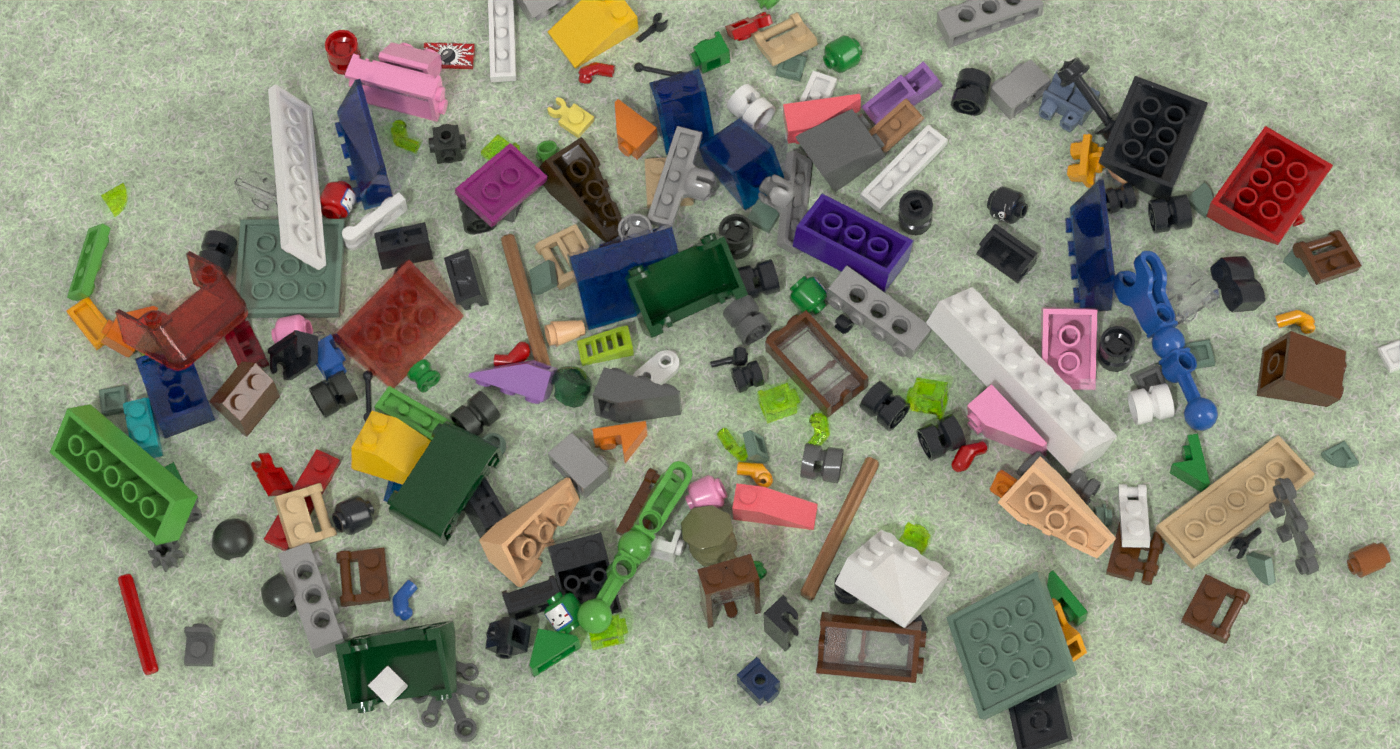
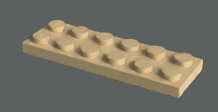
M1277 435L1159 523L1155 530L1193 570L1270 511L1269 504L1276 501L1273 493L1276 479L1289 478L1297 491L1312 480L1315 474L1283 439Z

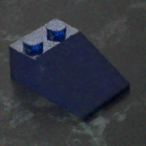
M186 340L135 359L165 439L215 420Z

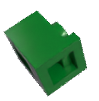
M719 31L714 33L715 38L702 40L693 46L694 52L689 54L692 65L695 68L699 66L702 74L730 63V50Z

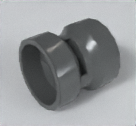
M1081 469L1075 470L1067 482L1087 505L1091 502V495L1095 496L1101 486V482L1095 478L1088 481L1086 473Z

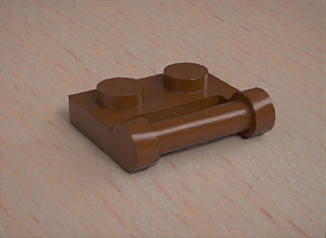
M1340 230L1331 231L1327 236L1306 243L1301 241L1293 245L1294 255L1302 260L1316 285L1357 272L1362 267ZM1330 245L1336 247V249L1315 256L1312 254V251Z
M384 547L352 552L339 551L336 553V562L340 565L342 587L340 606L348 607L390 601ZM351 562H358L361 594L357 595L353 594Z
M1205 574L1181 623L1226 644L1230 638L1229 631L1243 604L1246 605L1251 596L1242 589H1236ZM1225 597L1232 598L1233 601L1219 628L1212 626L1211 624Z

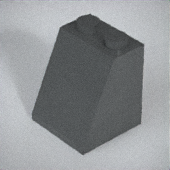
M853 109L795 137L835 192L886 156L881 149L885 146L876 133L871 136L867 130L871 125L863 114L857 116Z

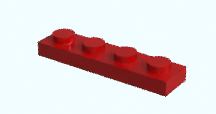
M316 449L291 492L321 483L323 488L321 494L323 495L341 464L340 459ZM311 496L304 497L309 515H311L314 510ZM278 514L264 537V541L286 551L289 550V546Z

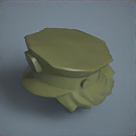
M713 505L693 508L681 522L683 540L688 543L693 558L705 567L737 558L734 552L737 550L738 543L733 533L730 514Z

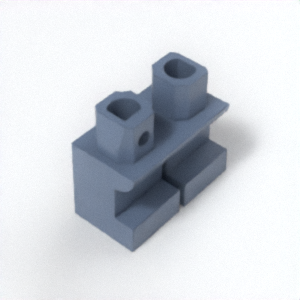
M1056 71L1050 86L1043 92L1039 116L1048 121L1052 119L1055 113L1063 116L1059 126L1068 132H1072L1078 124L1081 126L1084 124L1093 109L1074 83L1063 88L1060 86L1061 80ZM1090 87L1099 99L1100 92Z

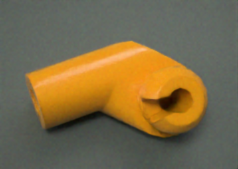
M1293 310L1275 316L1279 328L1295 324L1301 326V331L1304 334H1310L1315 330L1314 318L1300 310Z
M738 462L737 475L751 476L757 486L768 488L772 484V475L763 464Z

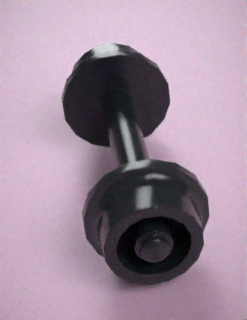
M1078 57L1071 61H1064L1063 66L1057 71V75L1061 80L1060 86L1063 88L1071 83L1076 85L1102 121L1095 129V134H1100L1107 141L1119 112L1110 116L1083 79L1082 75L1090 69L1088 64H1083Z

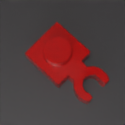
M762 12L752 18L747 17L727 25L725 29L729 37L737 41H743L750 38L751 34L758 31L759 28L767 27L773 24L770 14Z

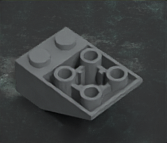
M604 367L593 393L596 416L618 423L678 416L682 413L681 395L676 387L670 384L660 385L654 383L645 376L635 377L628 375L619 368L609 369Z

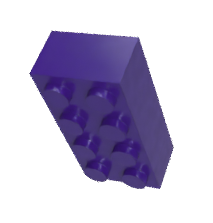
M822 193L796 226L793 247L841 272L848 266L885 293L909 261L914 240Z

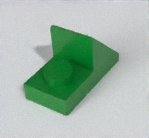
M1198 433L1187 435L1185 445H1182L1184 461L1172 463L1169 473L1202 492L1209 487L1210 480Z
M1052 570L1047 580V588L1051 599L1055 598L1060 603L1068 622L1073 621L1076 626H1079L1086 621L1088 611L1054 570Z

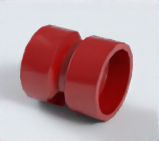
M337 30L326 38L325 50L331 69L337 74L345 75L353 54L359 55L360 59H362L357 38L350 31Z

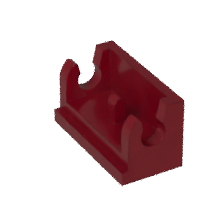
M244 316L219 324L237 366L242 361L256 363L261 369L269 366V362L253 329Z

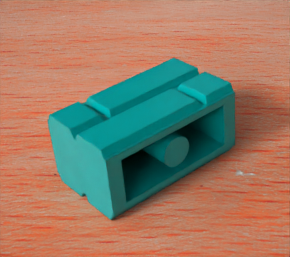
M145 397L123 403L129 438L153 458L162 457L163 451L155 411L150 399Z

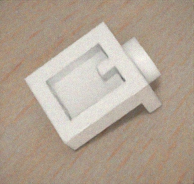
M676 529L672 542H668L662 536L655 535L656 538L651 543L652 551L650 557L674 563L676 556H681L685 547V541L682 540V530Z

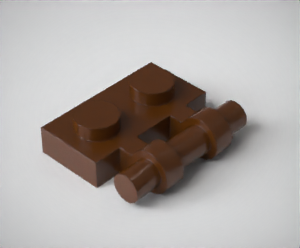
M1119 522L1106 575L1133 581L1134 573L1138 572L1143 574L1141 583L1152 585L1153 578L1157 576L1159 569L1157 565L1159 554L1163 553L1165 546L1162 543L1163 538L1157 531H1154L1149 548L1122 547ZM1140 550L1149 551L1147 560L1144 563L1138 561Z

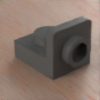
M202 623L193 624L192 627L186 626L184 628L186 635L184 665L213 667L216 635L212 627Z

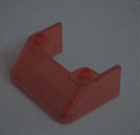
M191 251L186 253L193 284L200 289L173 312L167 315L161 311L151 310L137 319L120 309L115 311L123 342L172 370L188 368L248 316L245 300L222 269Z

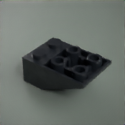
M598 529L547 543L557 585L562 595L572 593L581 605L589 599H595L608 578L607 568L610 565L601 531ZM618 594L610 606L612 614L622 612Z

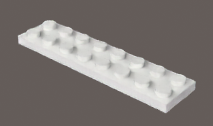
M275 84L268 89L280 244L281 248L287 253L320 270L326 266L312 107Z

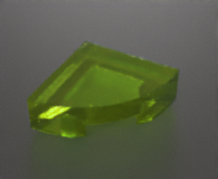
M124 183L101 195L114 217L118 216L127 204L128 193Z

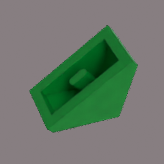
M538 628L529 664L532 675L536 677L579 650L581 647L578 637L572 634Z

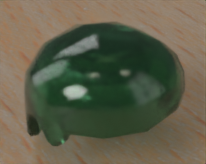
M572 365L560 367L555 372L551 385H555L554 397L565 406L573 408L582 406L592 390V382L583 369Z

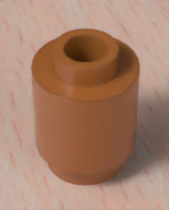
M1373 542L1350 552L1347 566L1353 575L1357 574L1358 577L1362 578L1385 568L1386 564L1391 561L1390 554L1382 542L1378 544Z

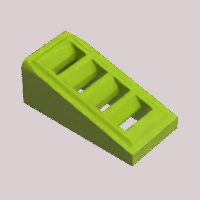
M628 325L577 341L582 366L634 356ZM622 338L624 345L619 346L617 339ZM607 341H612L613 349H608ZM597 343L602 344L603 352L598 353ZM591 345L593 355L588 357L586 346Z

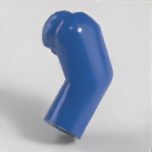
M410 580L403 584L392 599L393 613L403 621L408 620L413 614V610L408 607V599L418 589Z

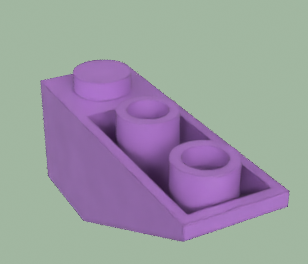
M530 360L477 369L469 373L468 377L475 379V383L484 387H491L493 385L499 387L500 392L504 394L515 395L517 393L525 396V400L528 402L540 404V402L549 399L558 368Z

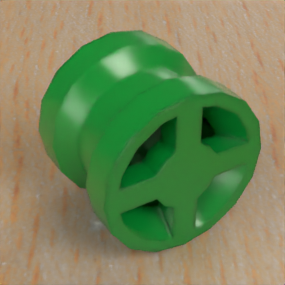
M427 359L418 361L407 373L408 379L416 382L417 389L421 393L427 392L441 378L438 371L432 370L431 363Z

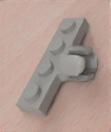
M677 126L647 218L651 224L672 230L681 201L684 198H692L703 202L710 198L712 194L710 190L714 188L715 183L714 173L693 165L701 143L702 132Z
M795 150L786 154L784 179L775 174L772 177L765 178L759 186L761 192L758 193V196L762 203L777 210L779 213L777 246L792 254H800L802 251L793 247L796 226L807 213L812 160Z

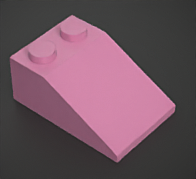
M1041 307V358L1054 369L1056 374L1072 390H1095L1097 309Z
M992 384L967 405V418L969 419L967 424L977 435L982 433L988 439L1031 455L1040 451L1044 457L1047 456V442Z

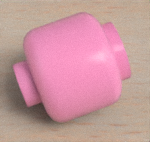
M300 314L281 317L276 321L275 328L272 329V339L274 343H277L294 330L313 335L311 322Z
M707 475L689 484V494L685 496V499L691 510L695 507L711 505L719 509L724 506L725 498L728 496L721 480Z

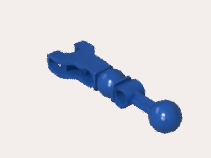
M1143 251L1134 260L1136 274L1131 271L1118 272L1112 278L1113 289L1118 300L1133 309L1141 328L1147 334V338H1152V349L1158 357L1162 358L1159 364L1162 365L1164 377L1171 383H1179L1188 402L1184 410L1185 422L1194 430H1208L1217 421V406L1210 399L1200 396L1190 374L1196 369L1197 362L1194 355L1190 352V348H1185L1184 335L1179 329L1175 328L1178 322L1175 321V313L1166 294L1167 272L1156 253Z

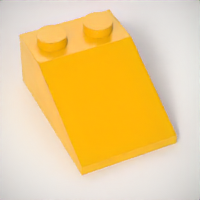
M580 0L547 32L576 69L638 32V18L625 0Z
M371 411L351 447V469L403 485L431 440L396 417Z

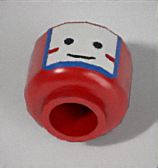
M345 181L330 182L325 186L320 196L321 213L326 218L343 219L349 215L356 201V194L352 190L351 185Z

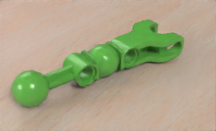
M682 461L673 462L658 478L635 519L633 527L620 537L618 552L614 556L615 560L607 568L608 578L597 597L585 601L579 607L577 613L578 622L586 632L601 633L610 626L612 621L610 606L622 585L632 578L640 564L650 557L652 551L651 543L656 538L655 534L662 528L692 479V469ZM674 470H681L683 472V481L678 475L673 473ZM647 519L651 521L653 530L646 529L643 526L642 520ZM616 565L624 566L627 570V575H620L616 570Z

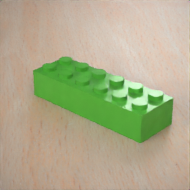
M91 404L67 408L50 453L155 545L179 540L198 496Z

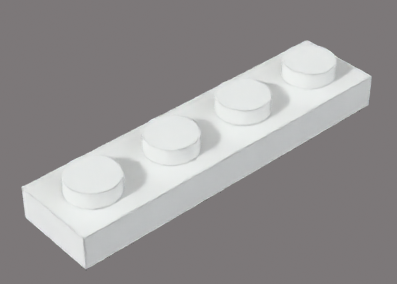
M488 0L491 82L516 81L514 0Z
M927 125L860 193V199L878 213H881L948 144V139L930 125Z

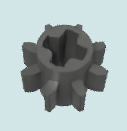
M178 540L172 543L154 544L153 550L148 551L150 558H154L151 562L154 568L161 565L164 571L167 572L168 567H179L177 560L178 558H183L184 554L181 550H177L180 547Z

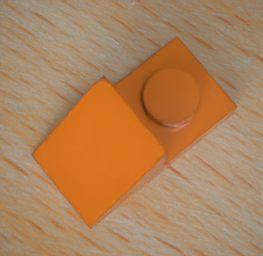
M646 421L592 429L595 448L601 447L602 450H611L616 448L617 445L622 444L625 464L648 436Z

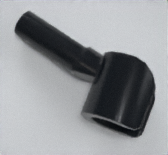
M656 13L653 16L652 25L639 35L636 40L641 43L651 34L663 32L667 28L668 19L663 23H659L658 21L662 19V13Z
M841 314L836 318L835 323L837 324L834 327L842 334H846L853 328L855 323Z
M736 347L733 349V357L710 361L711 367L714 368L727 364L744 366L747 363L748 353H746V348Z
M1256 528L1244 538L1235 537L1228 551L1238 549L1239 553L1236 558H1243L1249 544L1261 534V530Z

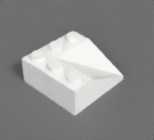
M880 530L847 558L835 584L903 628H906L938 598L950 573L943 569L939 563L930 561L922 556L917 549L906 546L898 541L893 534Z

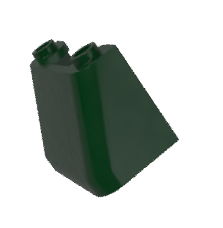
M715 233L707 234L700 238V243L646 267L638 265L628 270L625 281L639 324L645 335L653 338L664 333L663 325L667 328L672 327V323L717 303L723 304L726 302L725 300L733 297L735 300H738L748 295L724 236H716Z
M448 421L444 422V424L439 423L435 427L431 435L433 439L400 490H395L387 502L390 505L389 513L444 547L452 537L449 534L453 527L452 525H457V518L485 475L488 477L490 474L488 467L493 466L497 468L503 458L501 449L498 446Z
M453 621L366 634L335 644L347 710L357 709L358 713L370 712L375 710L374 705L384 702L368 685L387 666L408 685L395 700L429 695L430 697L435 696L436 701L452 698V693L457 691L456 636Z

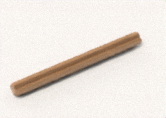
M513 234L504 235L501 238L502 246L534 360L551 366L515 236Z
M871 457L865 458L801 589L802 597L808 600L815 598L879 467V462Z

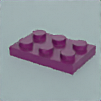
M509 143L456 187L454 194L492 228L547 181L548 176L515 146Z

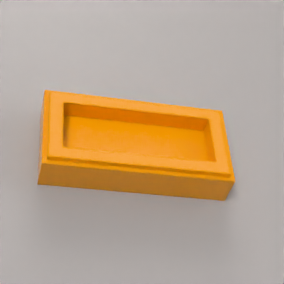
M89 297L82 299L66 310L67 314L96 350L104 346L101 343L104 337L101 331L107 319Z

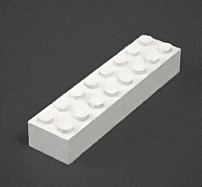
M971 287L939 301L926 324L987 387L992 384L1047 442V450L1069 473L1104 455L1117 435L1056 374L1054 369L1023 340L1018 332L990 306L979 292Z

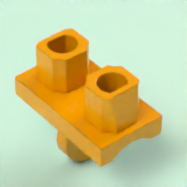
M1083 134V141L1071 143V157L1073 160L1080 159V164L1069 165L1067 169V176L1072 182H1083L1088 188L1094 187L1096 173H1102L1103 168H1105L1098 163L1104 148L1099 147L1098 144L1092 141L1091 134Z

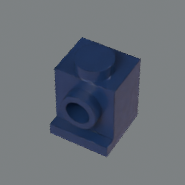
M758 657L737 674V684L759 706L765 701L767 703L772 702L780 693L778 690L780 688V681L761 663ZM760 677L765 680L763 684H757L755 681Z

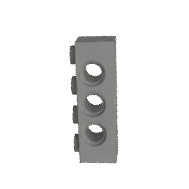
M966 0L962 4L947 6L937 12V26L949 49L1042 16L1044 3L1042 0ZM985 11H991V12H993V13H992V14H988V13H985ZM967 19L969 20V22H963L961 20Z
M848 266L844 268L828 288L826 295L830 306L848 314L853 323L858 326L863 325L871 331V335L881 342L885 341L901 357L906 356L912 359L930 336L932 329L926 322ZM858 296L862 302L855 303L851 301L850 297ZM878 311L883 315V318H875L871 312ZM901 327L905 333L897 334L892 328Z
M308 542L278 553L287 582L294 593V601L314 657L318 658L336 651L335 644L344 641V638L349 636L344 622H337L335 614L340 613L335 597L331 599L328 597L327 590L331 589L326 573L321 575L318 567L323 564L318 550L312 551ZM305 572L313 573L308 579H300L301 575ZM311 597H321L317 603H309ZM322 620L330 621L326 627H317V624Z

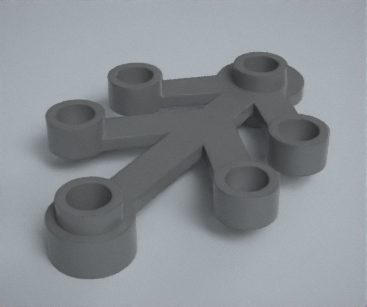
M1278 478L1275 480V486H1273L1276 501L1269 504V509L1275 519L1284 516L1285 511L1286 516L1284 524L1277 527L1276 532L1282 543L1294 537L1299 554L1298 559L1295 560L1298 572L1301 575L1313 574L1319 571V565L1314 556L1316 555L1314 545L1305 533L1308 530V524L1293 499L1297 498L1296 489L1289 478Z
M456 661V673L462 674L463 678L467 681L477 679L479 671L475 664H464ZM473 668L475 673L472 676H467L465 671ZM457 681V691L452 693V698L446 699L456 721L454 725L456 737L462 742H470L477 735V726L471 718H466L456 693L472 698L478 705L486 704L490 696L488 690L484 687L476 688ZM479 692H484L486 694V697L483 700H478L476 698V695ZM428 695L420 699L412 697V700L417 704H421L427 700ZM435 696L432 697L427 710L421 715L424 726L432 728L437 725L439 720L438 712L443 700L436 701ZM427 715H434L435 719L433 722L428 723L425 721ZM469 727L471 733L466 736L462 735V729Z

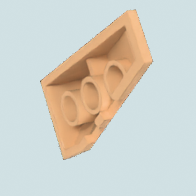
M1039 457L998 501L1017 521L1025 525L1034 526L1042 530V533L1048 536H1055L1065 541L1067 545L1095 558H1098L1116 539L1065 479L1042 457Z
M566 477L497 522L479 539L488 561L517 587H522L540 569L543 562L539 560V557L544 548L547 547L546 544L554 542L552 537L557 526H565L580 500L571 479Z

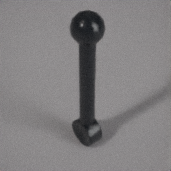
M640 62L634 65L636 72L646 71L685 80L686 73L682 71L672 72L643 66Z
M368 370L363 373L366 390V413L363 416L365 422L371 413V379L373 378V373Z

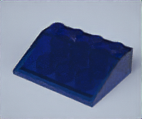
M356 79L337 111L339 122H335L338 138L344 136L345 143L340 145L344 159L350 158L351 165L347 166L350 181L356 180L358 186L353 188L356 202H362L364 210L381 206L385 199L393 197L362 83L360 79Z
M1098 180L1070 207L1069 217L1064 220L1065 232L1071 233V241H1067L1068 257L1073 256L1074 264H1070L1071 280H1076V287L1072 288L1073 303H1078L1079 308H1096L1097 312L1111 311L1115 279L1104 180Z
M665 225L567 254L588 330L637 316L625 277L628 275V270L635 266L642 265L646 267L679 252L671 226Z

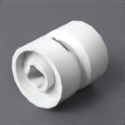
M745 84L737 89L727 103V109L738 119L742 118V122L753 132H758L772 119L776 108L764 97L760 98V93L750 84Z
M1166 383L1151 386L1148 392L1144 388L1128 392V405L1135 425L1152 422L1153 417L1159 420L1174 417V403Z

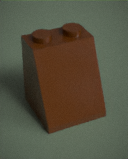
M1290 331L1262 348L1256 396L1328 407L1341 400L1344 392L1342 384L1347 367L1345 362L1346 351Z

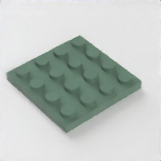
M279 219L240 220L233 313L235 318L244 316V318H281L300 314L304 318H340L344 257L342 231L345 228V220L322 219L326 266L320 270L304 263L281 248Z
M1036 571L946 617L980 719L986 720L1078 675L1042 572Z

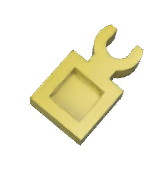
M557 97L555 99L556 104L561 106V108L554 110L548 107V114L553 118H561L558 121L559 126L580 138L595 121L594 116L575 103L568 108L566 102L562 98Z

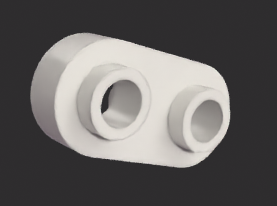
M660 351L636 370L633 376H648L652 382L662 385L678 372L679 358L672 351ZM663 360L670 361L668 365H663L661 362Z

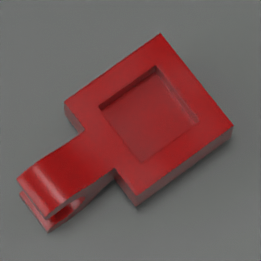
M268 452L259 453L258 456L261 461H254L251 463V466L258 473L256 476L268 497L291 492L294 487L283 468L275 467L272 457Z

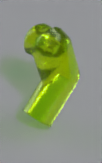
M395 120L390 128L393 143L399 148L416 154L421 142L408 137L407 125L403 120Z
M813 413L809 418V423H811L814 429V435L807 443L822 446L830 436L828 418L823 413Z

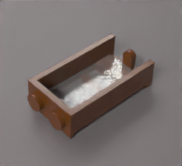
M807 310L800 315L792 316L786 326L780 330H774L766 338L765 351L821 410L826 418L830 417L868 387V376Z
M751 554L697 569L700 605L708 628L713 627L712 607L723 604L727 616L735 618L737 616V609L734 601L748 596L750 597L755 614L761 613L759 576Z
M822 612L816 673L916 683L917 674H923L924 657H919V647L925 648L927 631H921L922 621L911 622L906 628H903L889 619Z

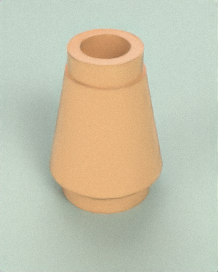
M582 320L551 321L550 324L544 327L549 346L555 345L558 347L585 335V326Z

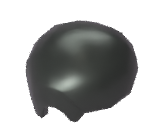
M239 518L226 519L215 528L211 546L215 554L224 560H231L237 557L242 558L253 547L254 532L251 526L244 520Z
M278 573L263 584L261 596L265 607L279 617L291 615L296 609V605H289L294 598V593L284 576Z

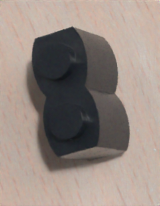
M1245 256L1221 257L1210 267L1212 279L1216 286L1221 289L1223 302L1229 311H1254L1266 301L1264 290L1255 279L1253 267Z

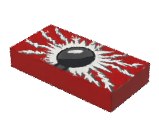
M424 43V49H431L440 54L442 69L473 70L475 44Z

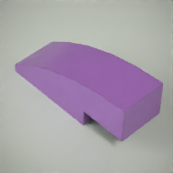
M923 61L905 77L902 75L898 76L861 108L876 125L904 99L907 98L915 106L931 96L943 85Z

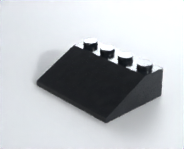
M1134 76L1098 163L1143 193L1169 201L1204 118L1208 102Z

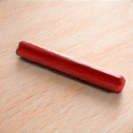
M131 574L121 575L118 577V583L141 666L145 675L157 673L159 668L134 579Z

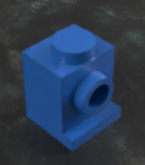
M330 334L318 341V363L316 366L326 381H328V377L341 370L346 374L347 370L343 365L346 359L339 347H336L332 335Z

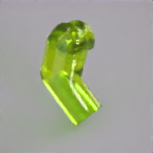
M727 428L719 430L717 437L723 447L738 461H746L748 454L745 444L739 446Z

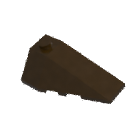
M580 137L541 164L539 169L548 176L543 186L551 196L602 241L609 244L619 237L618 225L622 217L616 202L612 201L608 192L609 184L607 179L602 177L598 157L585 140Z

